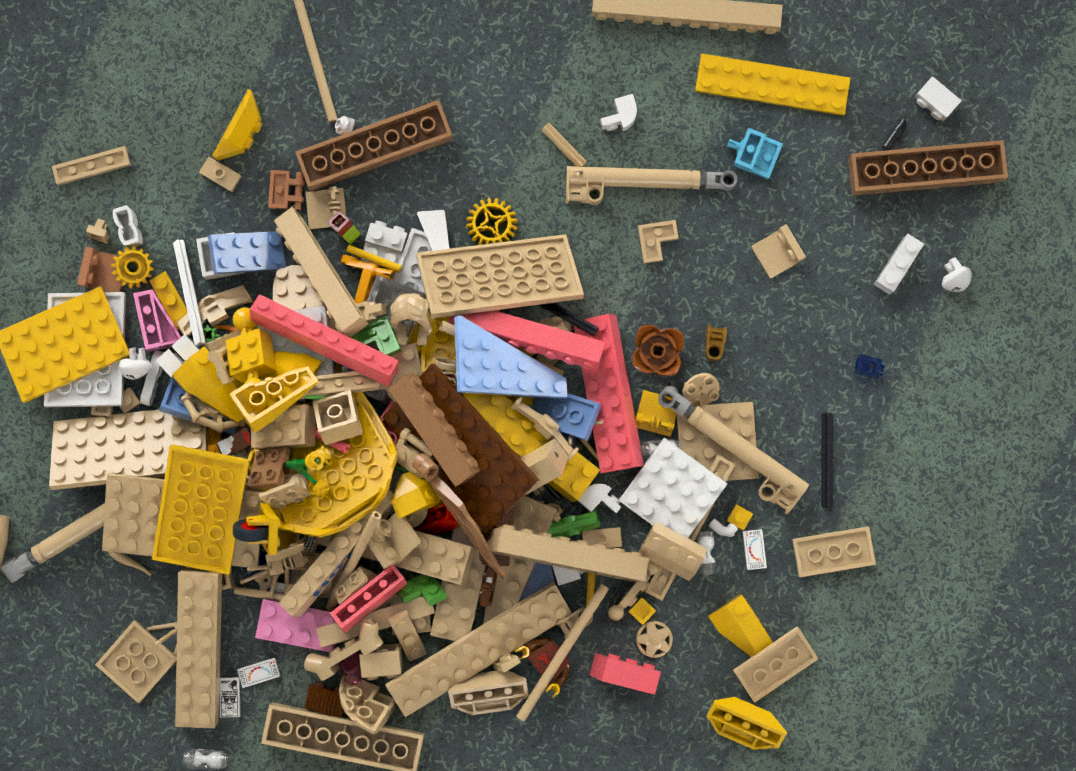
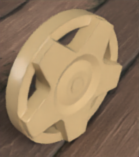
M650 621L642 625L636 636L639 650L651 658L665 655L670 650L673 642L670 629L658 621ZM655 624L660 625L664 628L658 630ZM646 627V634L640 635L642 630ZM668 635H669V645H668V643L665 641V638H666ZM640 644L646 645V652L642 649ZM656 650H661V651H663V652L660 653V654L654 655L655 652H656Z

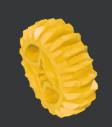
M488 198V204L480 200L481 207L474 204V208L477 211H469L473 217H467V221L472 223L466 224V228L472 229L468 232V235L472 236L475 234L472 238L473 242L480 239L478 245H483L484 242L486 244L500 243L503 240L508 242L510 240L507 236L514 238L515 234L511 230H517V227L512 225L517 223V219L512 218L516 215L515 212L509 213L512 209L510 205L504 208L506 202L502 201L499 205L498 198H495L494 203H491V198ZM489 209L498 210L504 215L493 216ZM484 212L485 221L476 227L477 218ZM488 216L490 217L491 220H493V222H494V220L496 221V222H495V230H496V231H494V228H493V227L491 228V226H489V227L487 226V225L489 224V218H488ZM507 220V228L502 235H500L498 227L504 221ZM490 231L495 238L485 237L479 232Z

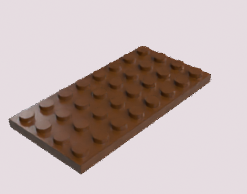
M434 363L419 377L422 381V386L432 395L433 402L437 408L443 411L444 418L448 424L454 427L455 434L464 442L468 453L477 461L478 467L481 470L464 484L455 487L436 458H434L433 462L439 467L437 476L464 503L468 514L486 534L540 480L464 395L457 391L455 385ZM397 402L382 417L398 436H400L405 428H408L411 434L424 442ZM407 441V443H408L410 446H412L414 449H416L417 451H419L421 454L424 453L423 451H421L420 449H418L416 446H414L412 443H410L409 441Z

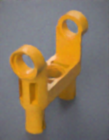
M342 255L341 263L352 266L354 269L362 270L354 300L356 304L370 301L376 279L392 282L394 279L391 278V276L394 277L395 275L394 270L379 268L377 264L361 261L353 256Z

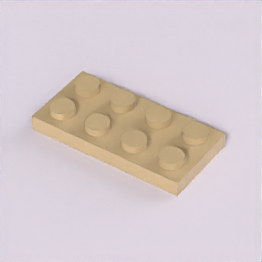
M869 526L792 539L798 577L876 565Z
M795 627L733 671L755 703L818 660V657L801 630Z

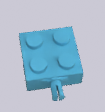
M748 128L744 139L740 143L729 139L727 147L737 150V157L733 166L769 179L783 143L766 137V134Z

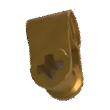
M708 324L704 352L707 361L711 363L717 362L722 357L727 327L716 328ZM709 349H716L718 356L711 357Z

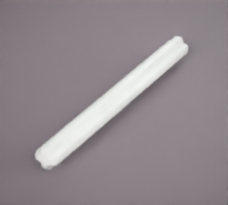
M176 240L173 245L193 340L196 346H202L206 341L184 240Z

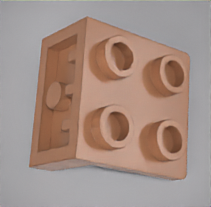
M85 247L77 284L89 289L101 286L104 292H121L122 282L120 280L115 281L117 276L116 274L111 275L114 268L110 267L111 264L115 263L112 258L119 256L98 252L94 248Z

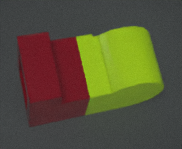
M340 211L327 222L350 245L361 235L353 223ZM339 218H342L341 224L335 226V222Z

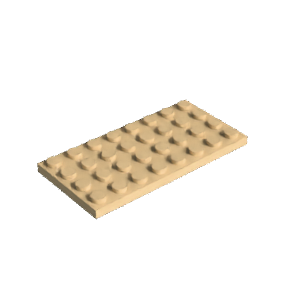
M566 234L416 253L431 319L578 300L584 297Z
M159 409L114 414L111 417L96 416L54 421L49 487L51 490L103 485L106 484L108 473L165 478L170 445L207 451L208 427L161 412Z
M113 473L107 474L102 551L152 556L164 479ZM245 489L240 520L260 514V503H264V501L259 498V494L265 491ZM236 539L232 566H259L260 544H248Z

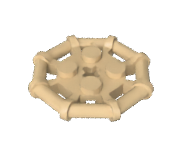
M185 392L184 396L181 397V403L185 405L192 417V422L195 424H202L219 433L226 429L246 425L244 419L236 423L218 412L214 407L200 401L201 399L192 397L193 394Z

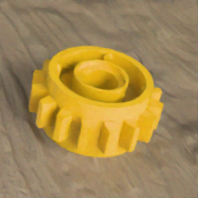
M135 246L131 250L125 247L124 253L119 250L117 252L119 257L114 256L112 258L115 263L110 265V267L114 268L111 275L116 274L117 278L115 281L120 280L122 282L121 286L128 284V287L132 288L133 284H135L138 288L140 287V282L143 284L147 283L145 278L152 277L149 271L154 270V268L150 267L153 261L147 259L149 254L144 255L142 248L136 251ZM129 262L137 266L136 272H130L127 269Z

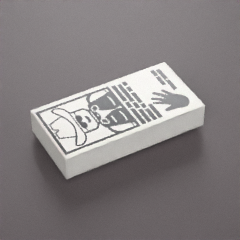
M240 677L220 678V717H240Z

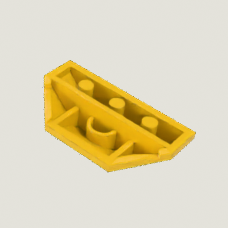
M248 89L212 155L218 161L242 154L246 149L249 150L253 144L252 137L254 133H258L262 127V119L251 90Z
M411 472L400 475L394 495L391 498V503L399 519L443 503L424 477L420 479Z
M737 697L714 700L706 716L719 735L753 750L777 749L787 734L786 730L771 712Z

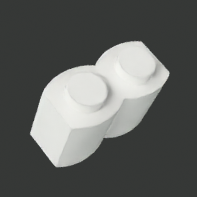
M127 205L113 209V219L119 227L118 235L122 244L129 249L133 246H142L143 236L137 228L138 220L134 211Z

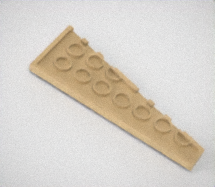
M524 496L512 508L511 526L515 527L514 530H533V534H540V532L548 533L557 509ZM510 557V566H501L507 577L502 579L499 575L497 576L492 605L485 609L483 624L520 602L536 562Z

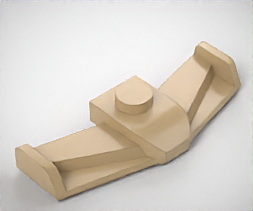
M241 285L201 299L198 303L202 325L208 320L213 327L228 318L225 310L249 302L252 303L253 300L245 287ZM187 313L176 324L182 334L189 337L192 334Z
M520 397L511 406V410L516 409L535 423L533 427L547 440L550 437L552 440L556 439L567 454V461H569L579 449L577 447L573 449L559 432V425L551 417L534 411L522 402L523 397Z

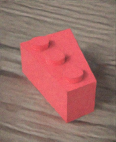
M595 653L590 676L603 682L655 695L661 672L655 670V665L644 663L641 666L637 664L638 661L626 658V661H623L617 655L609 654L605 656Z

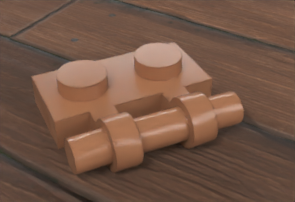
M271 170L269 209L288 210L289 202L294 203L296 211H301V205L304 203L302 190L305 186L303 172H296V179H290V171ZM290 186H295V196L289 195Z

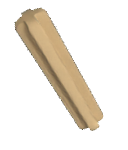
M547 123L542 128V132L576 167H583L586 164V160L550 123Z

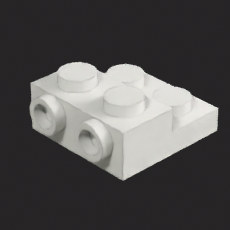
M376 221L375 224L370 223L365 239L364 251L398 264L408 234L404 232L405 229L394 226L391 229L386 227L387 224L381 221ZM361 258V261L373 263L371 261Z

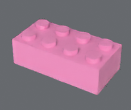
M263 599L255 638L331 652L335 649L336 643L321 648L316 631L318 627L335 623V620L330 615L332 611L309 607L300 618L292 617L279 604L280 601Z

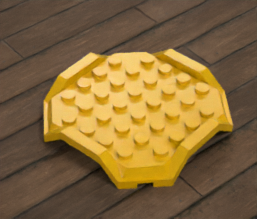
M363 392L352 393L357 403L363 434L342 440L350 445L347 453H343L330 445H325L323 441L315 438V447L290 449L289 460L305 459L308 454L321 448L322 445L324 449L328 448L332 458L328 460L329 464L324 463L323 468L319 471H312L308 468L307 473L317 482L321 479H324L326 482L329 481L331 489L324 497H316V493L312 491L315 485L307 479L310 496L305 497L300 502L286 504V507L282 509H274L275 514L280 518V529L319 538L341 532L376 510L387 495L399 454L381 418ZM312 399L305 405L313 407L312 401H315V399ZM255 448L253 451H250L248 457L250 460L248 467L250 471L252 470L255 453L259 451ZM294 471L293 475L298 474L299 472Z

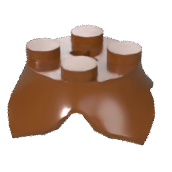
M654 325L641 326L636 334V350L632 356L634 367L643 373H657L665 377L675 375L681 366L679 354L684 346L683 333L673 328L660 330ZM654 347L662 349L661 356L653 354L655 351Z

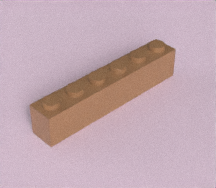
M414 373L404 375L388 388L455 487L464 484L481 471L477 461L468 453L466 445L457 437L454 427L448 424L444 418L443 411L437 408L433 402L432 395L424 389L422 381Z

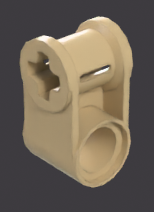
M586 607L580 608L571 615L569 614L556 622V625H559L564 632L565 639L579 619V614ZM592 615V617L590 618V620L588 621V623L586 624V626L589 625V624L592 622V620H593V615Z

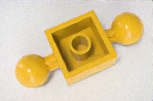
M244 307L238 309L233 315V324L237 330L241 331V335L226 340L230 376L242 383L244 382L243 385L250 382L262 381L259 379L260 376L276 371L272 337L260 328L253 330L257 324L250 318V308Z

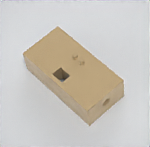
M556 439L520 458L540 480L528 493L562 475L568 456Z

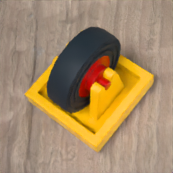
M260 503L259 515L246 517V519L239 520L233 524V537L248 544H262L268 555H277V547L280 546V538L278 536V529L281 527L280 518L276 516L274 509L270 505Z

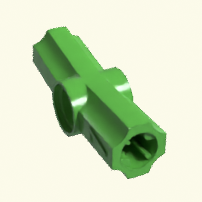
M597 511L578 516L572 515L561 518L560 521L551 523L548 534H552V537H569L580 534L582 531L601 527Z

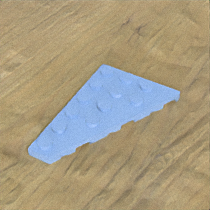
M458 315L454 317L457 391L459 393L567 398V381L565 377L466 318Z

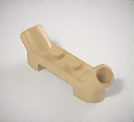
M374 619L364 620L361 624L360 635L357 640L355 638L348 640L344 644L345 647L342 649L339 647L335 648L329 653V657L315 653L309 654L304 662L305 670L316 673L320 680L324 681L339 670L340 666L338 663L358 650H361L364 656L383 644L382 639L378 635L380 624Z

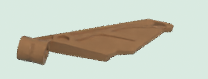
M425 453L418 455L412 462V467L429 482L488 565L502 579L507 577L477 524L468 514L464 503L437 476L439 467Z

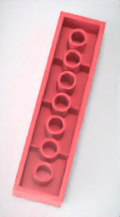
M605 314L584 319L599 328L597 335L591 336L574 326L575 334L605 342L598 371L594 369L587 370L581 366L587 400L602 405L596 421L602 420L603 424L594 425L592 428L600 473H610L644 466L617 316Z

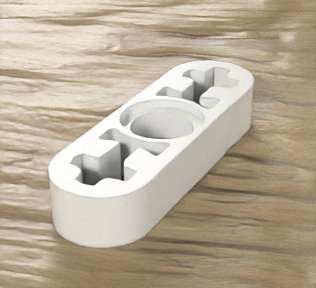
M155 350L152 356V368L147 373L140 398L141 404L148 406L153 404L158 386L157 380L161 376L163 369L156 360L164 352Z

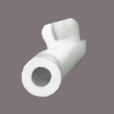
M715 518L708 525L721 536L733 537L734 533L738 530L732 523L726 528Z

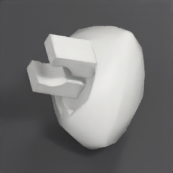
M955 257L944 265L949 274L944 276L942 287L948 291L961 292L969 286L972 273L970 268L961 266Z
M129 348L130 358L120 361L119 368L125 378L131 380L139 379L150 371L152 364L146 359L145 348H138L139 354L136 353V348Z

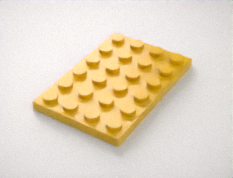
M101 286L0 330V349L23 403L130 356L127 343Z
M170 445L152 560L227 575L231 573L236 538L233 537V524L240 520L249 459L179 445Z

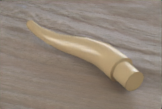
M107 551L116 561L137 568L151 576L152 573L124 553Z

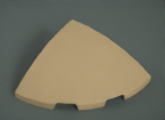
M344 673L339 686V694L345 713L359 727L369 733L376 734L394 712L396 704L394 698L379 693V686Z

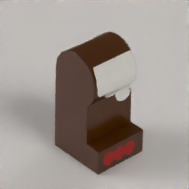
M244 428L229 438L218 442L216 445L220 454L232 456L250 448V429Z

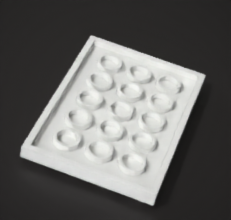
M105 292L125 339L126 293ZM48 293L47 310L84 293ZM120 361L44 394V406H123L124 376L119 368Z

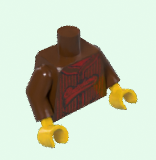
M534 639L526 645L517 648L515 652L522 651L523 656L519 659L527 657L538 672L543 675L563 642L558 645L554 639ZM567 656L549 682L550 686L546 689V693L550 689L554 691L552 698L560 692V688L568 679L571 669L569 663L571 660Z

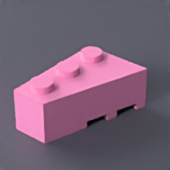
M147 290L133 293L146 352L171 348L181 336L154 291Z

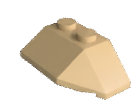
M510 671L477 673L463 682L456 683L448 690L451 708L471 715L511 710L523 699L529 697L526 678Z

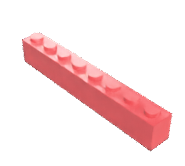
M262 295L257 297L250 308V318L254 323L387 387L390 386L398 373L399 360Z
M498 311L458 315L473 322L516 349H524L531 354L538 353L545 355L549 359H559L569 365L576 364L587 370L594 369L598 371L605 346L603 341ZM457 315L449 316L448 323L455 325L454 317Z

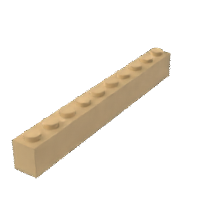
M593 0L592 16L597 20L614 18L615 21L624 22L625 19L633 20L634 23L652 21V24L662 25L665 22L670 23L672 26L689 24V27L692 28L708 26L709 29L716 30L719 27H725L729 31L746 29L745 31L749 33L761 30L766 34H775L781 28L782 5L730 0Z

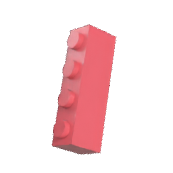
M394 565L388 567L333 610L330 615L343 632L346 633L406 586V580Z

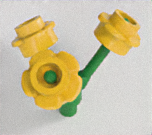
M322 445L321 448L308 454L305 459L287 460V468L298 471L315 485L312 491L316 493V497H324L330 491L329 481L326 482L324 479H321L317 482L307 473L308 468L312 471H319L323 468L324 463L329 464L328 460L332 458L328 448L324 449Z

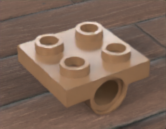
M287 447L256 451L248 487L256 490L283 485L284 478L291 477L294 472L292 468L286 467L291 450Z

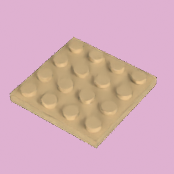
M753 402L701 405L700 408L704 412L709 413L756 446ZM676 415L679 449L708 470L717 455L734 463L735 465L726 481L759 478V472L699 431L694 425L689 424L687 417Z

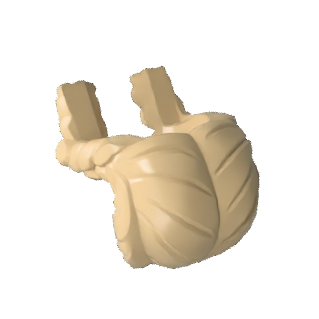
M415 293L399 295L390 307V323L396 333L399 346L407 345L406 326L401 322L406 319L417 321L420 324L417 345L426 346L429 334L432 333L427 317L428 301Z

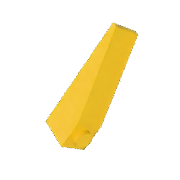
M204 346L189 357L172 376L184 391L193 394L201 399L200 401L209 404L221 414L238 423L244 418L230 396V393L237 390L232 381L224 385L222 384L221 380L217 377L214 362L208 359L209 351Z
M273 351L276 371L260 376V378L265 380L267 377H278L284 375L285 372L307 366L314 376H317L323 361L305 353Z
M307 366L285 372L284 375L278 377H267L264 381L246 383L230 393V396L252 431L256 433L273 422L318 384L319 381Z
M738 595L708 615L718 632L750 657H753L773 643L743 595Z

